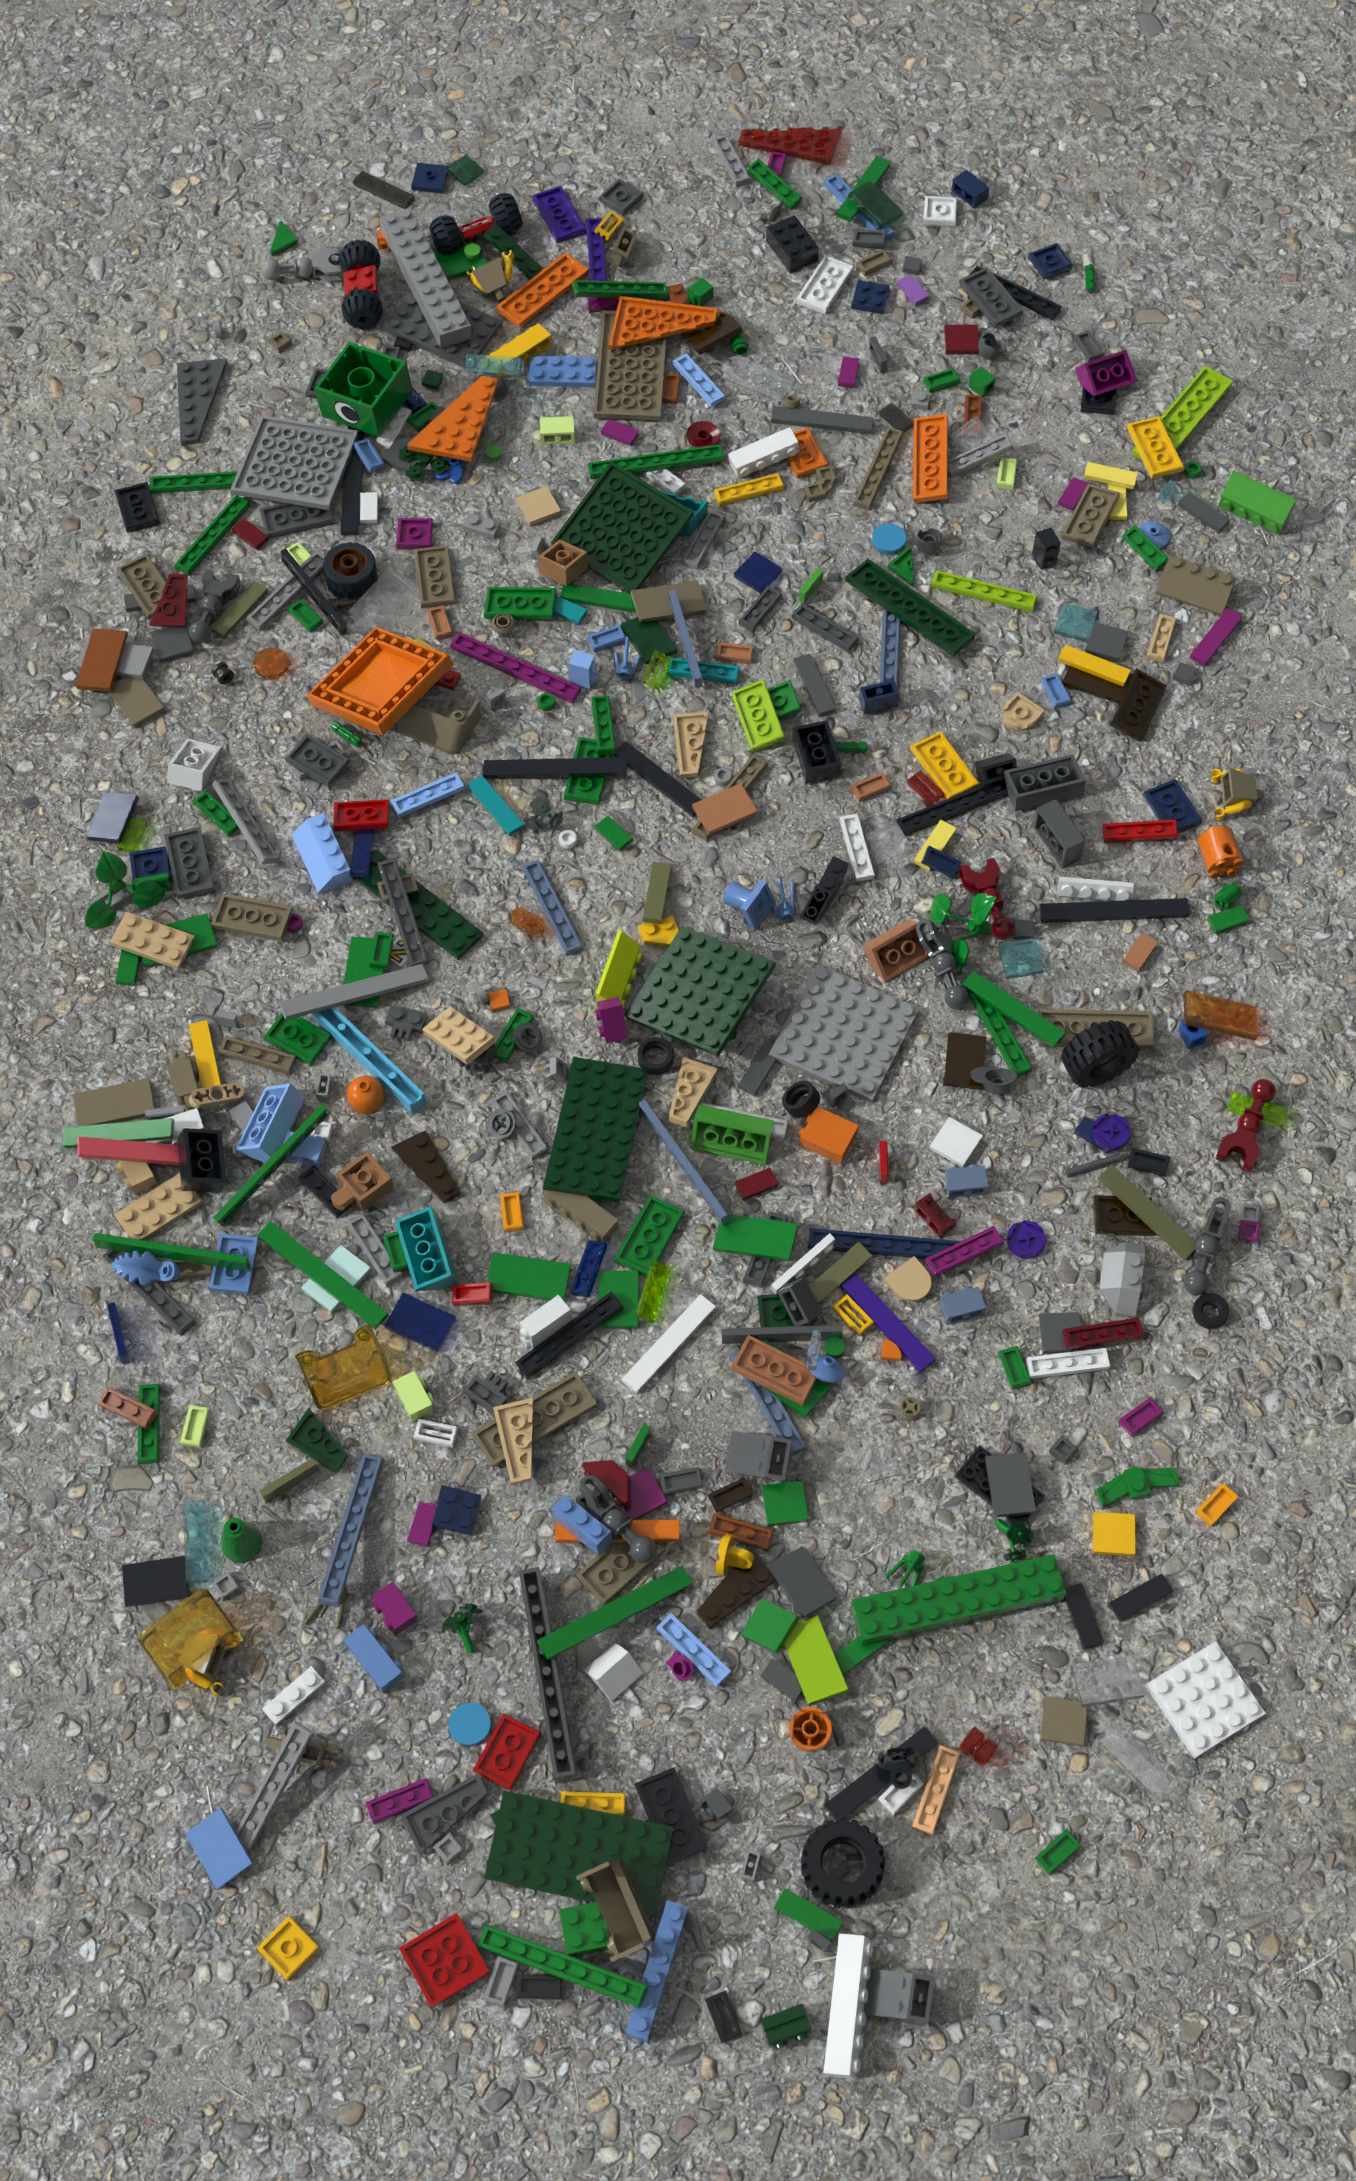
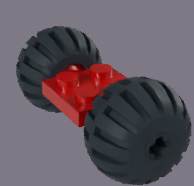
M508 193L496 195L489 202L490 217L480 218L459 226V228L452 216L444 215L434 219L430 223L429 228L438 253L445 255L456 253L464 246L461 234L464 238L472 239L477 236V233H485L495 223L507 235L517 232L522 227L523 222L514 197Z
M359 239L347 243L340 254V265L344 271L345 297L342 303V314L350 326L356 329H369L380 321L383 313L382 302L377 296V271L381 258L379 251L371 242L366 240L360 241Z

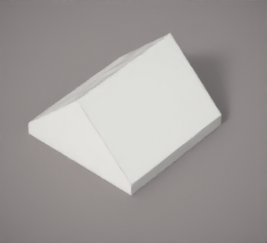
M617 1643L612 1644L583 1670L611 1702L643 1675V1672L630 1653Z

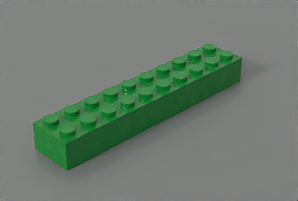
M1055 1554L853 1599L850 1607L861 1646L1060 1602L1064 1600L1066 1590Z

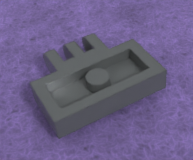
M391 1005L385 1023L386 1025L393 1026L390 1037L395 1038L396 1033L399 1032L397 1038L402 1040L404 1033H406L405 1041H409L413 1031L423 1032L422 1029L428 1017L425 1013Z
M493 1371L484 1380L475 1375L463 1390L465 1395L492 1414H494L493 1407L504 1405L508 1401L507 1397L501 1393L508 1385V1382L504 1380L498 1385L502 1379L500 1376H497L492 1381L495 1376Z

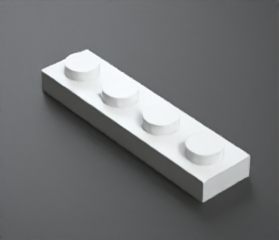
M858 814L840 817L839 821L856 882L874 879V872Z
M1059 877L1057 896L1112 901L1132 900L1134 883Z
M829 1233L771 1285V1290L774 1294H778L777 1291L794 1279H800L805 1274V1269L809 1266L811 1268L820 1261L819 1257L823 1253L827 1255L835 1247V1238Z
M1106 1348L1027 1357L1026 1359L1030 1379L1107 1370L1110 1368Z

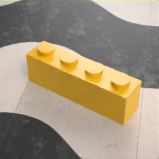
M539 323L530 327L509 343L487 356L488 368L493 373L504 378L530 361V356H537L552 346L551 334Z

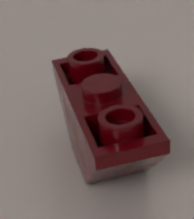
M613 1460L584 1462L581 1465L585 1471L583 1475L595 1476L602 1482L613 1496L612 1500L620 1508L622 1506L628 1510L631 1508V1479L624 1469Z

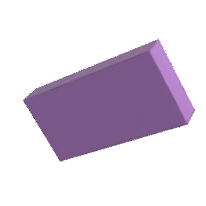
M911 274L897 281V286L915 306L929 299V294Z

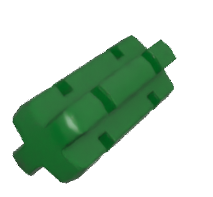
M1092 264L1085 266V284L1088 293L1094 292L1096 289L1095 268Z
M338 721L331 725L333 732L339 733V736L351 742L355 747L362 743L360 736L354 735V732L345 726H341L342 724Z
M835 742L837 752H857V750L859 752H867V742Z

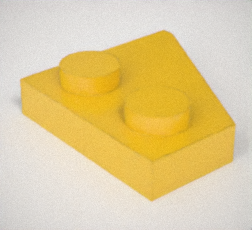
M673 915L662 918L661 924L648 922L638 925V931L644 945L667 947L679 931Z

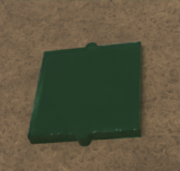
M464 155L446 168V171L464 186L484 173V170L477 165V162L470 159L467 155Z

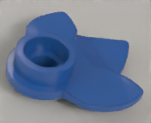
M440 457L442 460H448L449 469L441 475L436 473V479L442 480L449 477L453 484L458 483L463 475L462 467L464 460Z

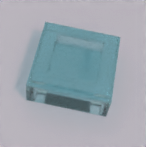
M1170 480L1160 489L1158 501L1162 504L1173 495L1176 485L1174 481Z

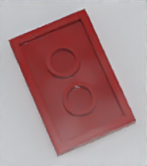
M389 799L334 802V831L389 828Z
M503 1713L473 1772L511 1791L541 1736V1732Z

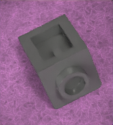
M844 1083L839 1086L833 1084L821 1093V1097L834 1109L847 1099L848 1087Z

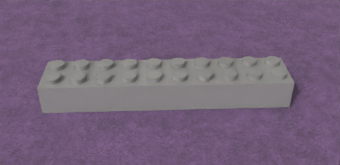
M407 208L379 217L381 232L439 347L442 349L472 339L471 325L411 209Z

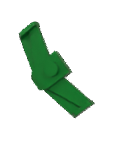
M1132 1467L1125 1469L1121 1475L1094 1491L1100 1507L1103 1509L1127 1493L1130 1500L1150 1495V1487H1179L1180 1483L1173 1468L1140 1469Z

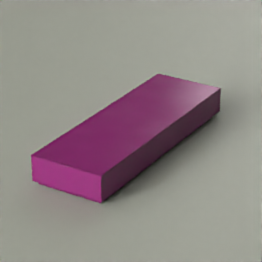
M425 1778L367 1801L366 1805L372 1822L375 1824L433 1798V1794L428 1780Z

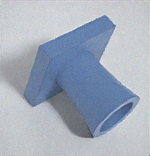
M763 880L758 882L753 891L744 887L739 882L733 881L724 893L725 905L740 908L749 927L753 930L758 928L776 902L767 882Z

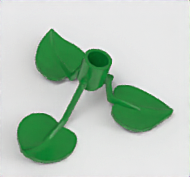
M103 851L95 873L99 881L109 884L108 903L106 904L103 900L94 901L86 911L85 924L88 928H105L115 921L116 911L113 907H110L112 891H120L125 887L130 893L135 894L133 896V903L142 908L158 904L164 898L166 892L156 881L151 879L140 881L135 887L136 891L132 890L122 879L127 875L125 862L118 856Z
M984 893L975 895L970 906V911L973 914L971 918L973 920L950 914L949 910L951 909L952 902L947 895L937 894L934 897L930 916L935 924H943L948 916L968 923V930L972 933L959 937L958 942L952 941V955L956 959L955 968L959 969L958 974H962V968L969 955V946L964 940L972 937L977 938L978 934L987 935L989 933L990 923L986 919L993 909L997 897Z

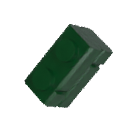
M803 2004L760 2019L768 2047H774L775 2050L786 2047L788 2045L787 2041L792 2039L799 2042L809 2038L808 2033L812 2031Z

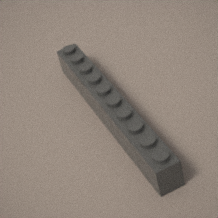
M540 1568L520 1570L519 1576L555 1784L576 1780L556 1660L555 1657L547 1660L537 1643L538 1639L551 1633Z

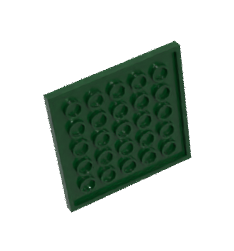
M611 461L551 541V544L553 545L557 541L562 540L586 551L588 568L631 594V590H637L642 586L693 517L694 512Z
M681 926L624 1016L627 1020L719 1057L776 967V963L768 958Z

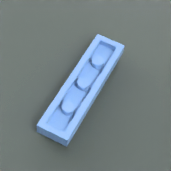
M687 353L673 360V366L710 407L725 400V395Z
M456 772L391 800V804L400 818L461 792L465 788Z
M672 1613L656 1627V1630L684 1657L688 1658L693 1666L716 1688L731 1674V1670Z

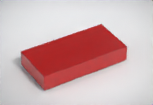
M879 1141L880 1184H887L889 1176L888 1145L886 1141Z
M491 1282L453 1285L452 1304L454 1306L492 1303L493 1284Z

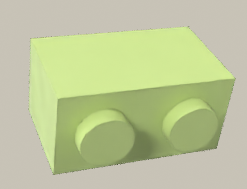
M573 416L540 418L541 445L575 443Z
M415 1371L392 1381L394 1389L412 1422L434 1411L432 1406L435 1403L430 1392L426 1394L423 1388L426 1385L421 1375L417 1377Z

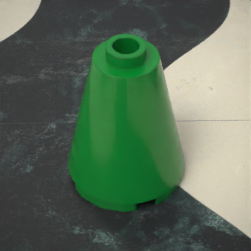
M231 1518L225 1523L220 1541L221 1550L233 1562L243 1563L250 1561L261 1550V1533L253 1524L239 1518Z

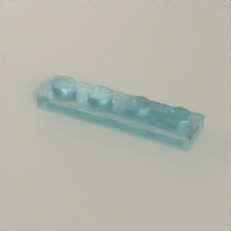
M467 354L465 371L523 376L525 359Z
M205 1500L184 1501L186 1583H207Z

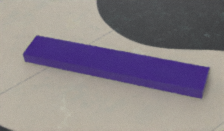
M602 218L586 219L590 281H607L604 238L600 236L599 232L597 234L594 232L595 228L601 223Z
M856 1273L841 1284V1289L874 1321V1324L884 1335L897 1345L900 1352L920 1373L936 1360L929 1350Z

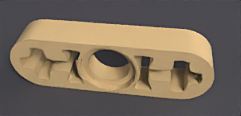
M228 1083L195 1089L189 1097V1103L192 1107L200 1109L238 1102L244 1094V1088L239 1083ZM232 1089H234L235 1092H238V1094L235 1095V1093H231ZM212 1092H219L222 1098H213ZM198 1096V1098H203V1099H202V1101L200 1102L199 1099H195V1097Z

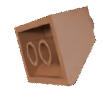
M907 919L862 945L868 962L884 982L929 957L916 931L918 922Z

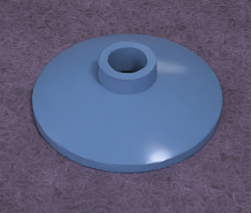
M1151 521L1145 522L1138 527L1159 549L1164 548L1169 543L1170 532L1163 524Z
M813 1354L807 1360L808 1370L822 1381L837 1383L842 1381L845 1376L844 1367L833 1357L825 1354Z

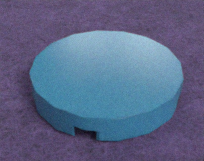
M882 524L874 530L872 544L880 553L895 554L904 548L906 533L898 525Z
M472 1702L463 1703L450 1714L448 1721L449 1732L460 1745L476 1746L489 1735L491 1729L490 1716L486 1709L479 1704Z

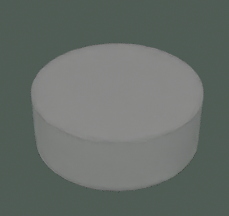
M214 321L213 329L216 338L224 337L221 321Z
M719 768L714 773V781L719 786H727L732 780V773L727 768Z
M480 985L474 988L473 991L482 1004L489 1001Z

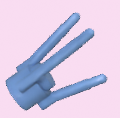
M626 637L624 660L621 664L619 663L618 652L614 653L616 675L625 680L635 676L636 668L641 659L638 654L633 666L631 662L627 661L629 637Z
M779 877L778 883L782 903L778 905V908L774 904L772 909L776 918H779L781 921H788L796 914L794 909V882H791L789 904V902H786L782 880Z

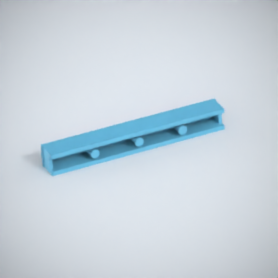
M335 1007L312 1013V1018L323 1029L332 1034V1037L373 1077L378 1079L382 1086L411 1114L415 1113L426 1103L424 1092Z

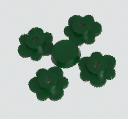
M407 445L399 450L400 460L410 462L416 459V462L419 464L410 466L409 470L405 472L406 477L410 481H421L423 475H425V470H422V466L429 463L431 471L436 472L438 475L443 474L444 471L449 469L447 459L442 460L439 457L431 461V454L422 452L417 454V451L408 450Z

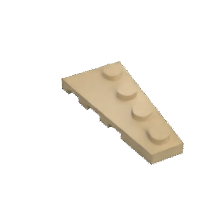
M708 712L673 714L680 778L698 777Z
M533 1398L493 1407L511 1486L532 1481Z

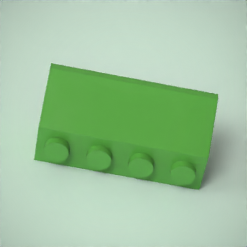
M1233 471L1221 495L1219 507L1272 533L1280 535L1290 520L1296 499Z
M699 1105L694 1117L690 1149L766 1165L775 1121Z

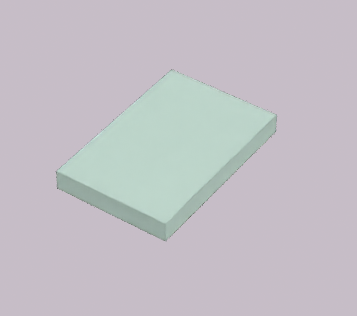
M342 1245L324 1262L354 1287L371 1271L368 1265ZM311 1279L301 1287L303 1292L331 1313L341 1304Z

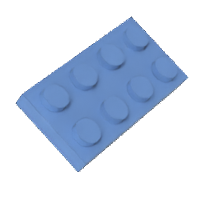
M530 356L529 386L596 387L597 357Z

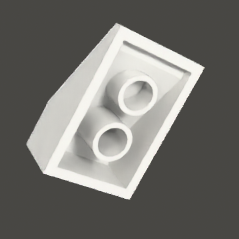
M187 738L168 764L167 783L190 788L194 791H202L209 781L221 747Z

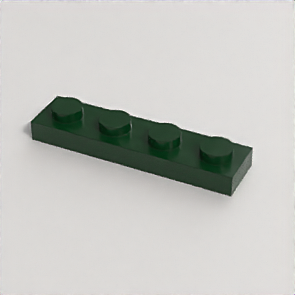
M496 223L484 233V237L501 253L505 251L509 255L510 250L513 252V264L529 280L543 270Z

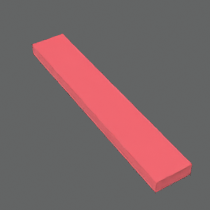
M79 1137L77 1140L78 1157L179 1165L178 1145L90 1137Z

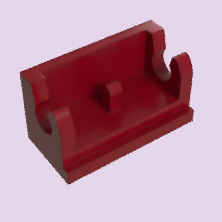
M929 1193L916 1202L914 1211L941 1238L955 1228L957 1224L954 1219H951L941 1209Z

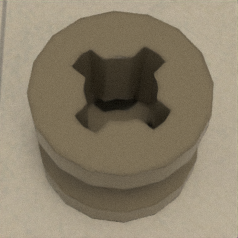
M907 1397L901 1402L900 1415L906 1421L916 1420L920 1414L921 1404L916 1398Z

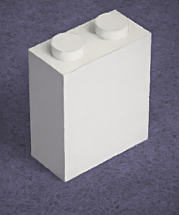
M557 1295L520 1321L521 1330L519 1332L522 1336L520 1339L524 1346L531 1349L535 1348L572 1321L571 1309Z

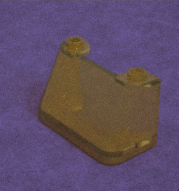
M370 1324L355 1331L353 1335L354 1344L318 1358L312 1350H306L295 1355L318 1409L325 1410L379 1388L391 1380V1372Z
M201 1589L144 1629L138 1636L139 1644L172 1691L185 1683L188 1676L185 1669L219 1644L226 1649L233 1648L243 1640L241 1634L207 1589Z

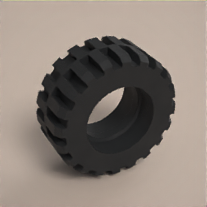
M1109 1020L1108 1022H1100L1098 1025H1092L1090 1028L1081 1031L1080 1034L1075 1035L1066 1044V1047L1063 1048L1061 1060L1076 1085L1094 1087L1098 1084H1104L1106 1081H1111L1114 1077L1120 1076L1125 1070H1128L1131 1064H1134L1139 1048L1124 1023Z
M839 1818L836 1822H833V1819L826 1821L824 1826L819 1825L815 1828V1832L809 1835L804 1845L801 1857V1874L804 1877V1883L807 1889L809 1888L812 1891L811 1894L815 1898L821 1899L825 1905L831 1904L834 1905V1908L838 1909L841 1906H846L847 1909L853 1908L856 1904L860 1906L875 1894V1891L881 1884L885 1871L884 1849L882 1844H879L876 1834H871L869 1827L863 1825V1827L858 1825L856 1820L847 1822L845 1818ZM836 1844H847L854 1847L861 1854L864 1865L858 1879L851 1883H838L831 1880L825 1874L822 1858L829 1847Z

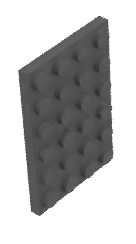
M410 291L383 326V331L395 337L399 336L421 349L469 370L502 326V320L459 302L471 325L472 339L441 349L412 291Z

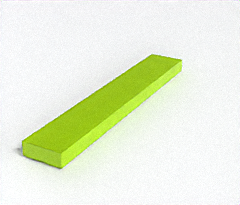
M938 570L935 572L931 586L932 588L1033 612L1037 600V595Z

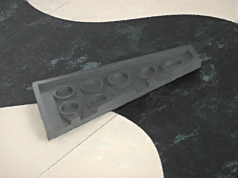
M227 358L177 363L181 445L199 443L205 420L209 416V409L213 405L219 388L220 379L224 375V368L228 364Z

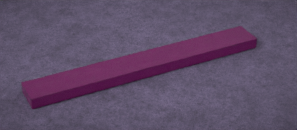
M460 632L450 644L451 649L572 704L581 692V687Z

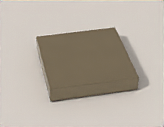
M1045 1696L1040 1740L1083 1747L1088 1703Z

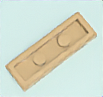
M1159 614L1146 659L1164 663L1177 618Z

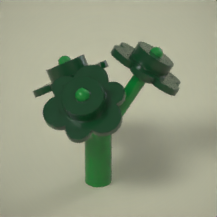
M998 1519L995 1522V1526L1006 1534L1011 1548V1552L1003 1555L1005 1561L1010 1560L1012 1563L1021 1561L1022 1557L1026 1556V1550H1016L1015 1545L1018 1543L1023 1544L1025 1548L1027 1543L1031 1544L1032 1540H1034V1532L1031 1531L1032 1524H1029L1027 1529L1022 1521H1018L1016 1524L1011 1523L1009 1526L1001 1519Z
M473 1603L465 1604V1607L460 1606L459 1611L454 1614V1617L449 1616L443 1623L444 1629L442 1630L443 1633L450 1628L455 1630L462 1638L466 1653L474 1651L469 1635L470 1624L473 1623L472 1614L482 1613V1610L477 1609V1605Z

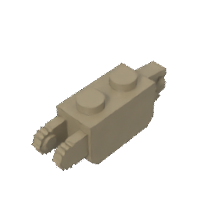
M624 225L623 229H621L608 259V262L612 263L610 270L616 272L618 267L623 268L637 237V230L634 229L630 233L627 231V225Z
M183 1050L172 1053L173 1063L168 1067L177 1102L181 1105L186 1104L188 1111L195 1109L190 1105L189 1097L195 1089L202 1088L200 1081L196 1082L195 1076H198L196 1065L191 1064L190 1059H187Z
M288 1733L284 1735L279 1734V1738L267 1737L265 1746L275 1748V1754H278ZM311 1739L299 1762L317 1766L324 1764L339 1767V1761L327 1759L325 1755L326 1751L342 1754L343 1749L328 1745V1742Z

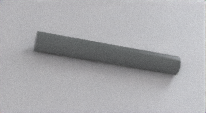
M1120 1153L1066 1169L1065 1174L1067 1177L1121 1161L1122 1157Z

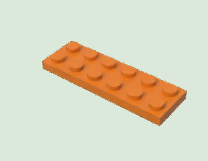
M565 252L497 305L496 311L518 328H521L572 288L573 280H582L587 276L589 269Z
M942 414L914 418L913 501L918 503L948 499V415Z

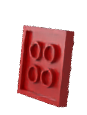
M457 1913L399 1948L431 2009L490 1973Z

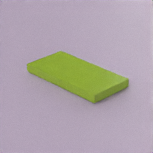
M764 679L731 692L752 752L786 739Z
M815 1616L796 1623L783 1645L808 1707L848 1693V1687L819 1617Z

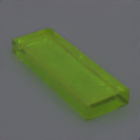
M1232 1092L1226 1111L1243 1115L1245 1109L1251 1107L1254 1099ZM1269 1102L1265 1103L1261 1112L1264 1114L1262 1122L1283 1128L1288 1108Z
M657 1261L651 1262L636 1316L650 1323L656 1321L671 1268Z

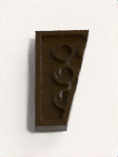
M426 1130L391 1147L392 1151L402 1159L407 1167L409 1166L415 1172V1175L427 1185L442 1203L461 1195Z
M751 1546L748 1551L754 1556L752 1566L747 1569L733 1567L697 1610L698 1616L708 1629L714 1627L776 1581L771 1571Z

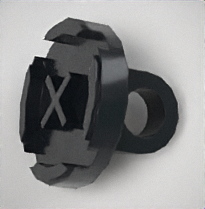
M910 1747L890 1748L886 1754L881 1752L877 1756L878 1765L882 1769L889 1770L890 1780L894 1787L905 1789L912 1782V1768L920 1764L921 1754L917 1749L913 1752V1748ZM897 1773H904L907 1776V1780L900 1782L895 1776Z

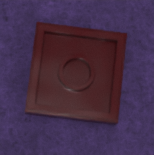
M944 325L946 354H979L978 325Z

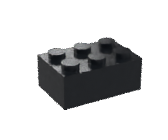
M795 215L766 227V242L789 273L818 262L819 247Z
M828 720L793 727L792 741L805 783L840 777L841 761Z
M183 1128L177 1138L181 1190L220 1193L226 1184L222 1130Z

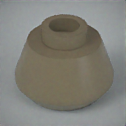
M499 614L492 619L491 626L499 636L505 637L512 633L515 627V620L509 614Z

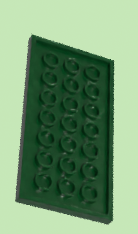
M573 1057L543 1190L621 1202L640 1113L639 1102L643 1099L648 1070Z
M504 1790L484 1879L593 1903L596 1902L594 1894H590L588 1891L585 1892L580 1880L577 1881L576 1876L620 1856L626 1865L646 1915L656 1917L674 1827Z

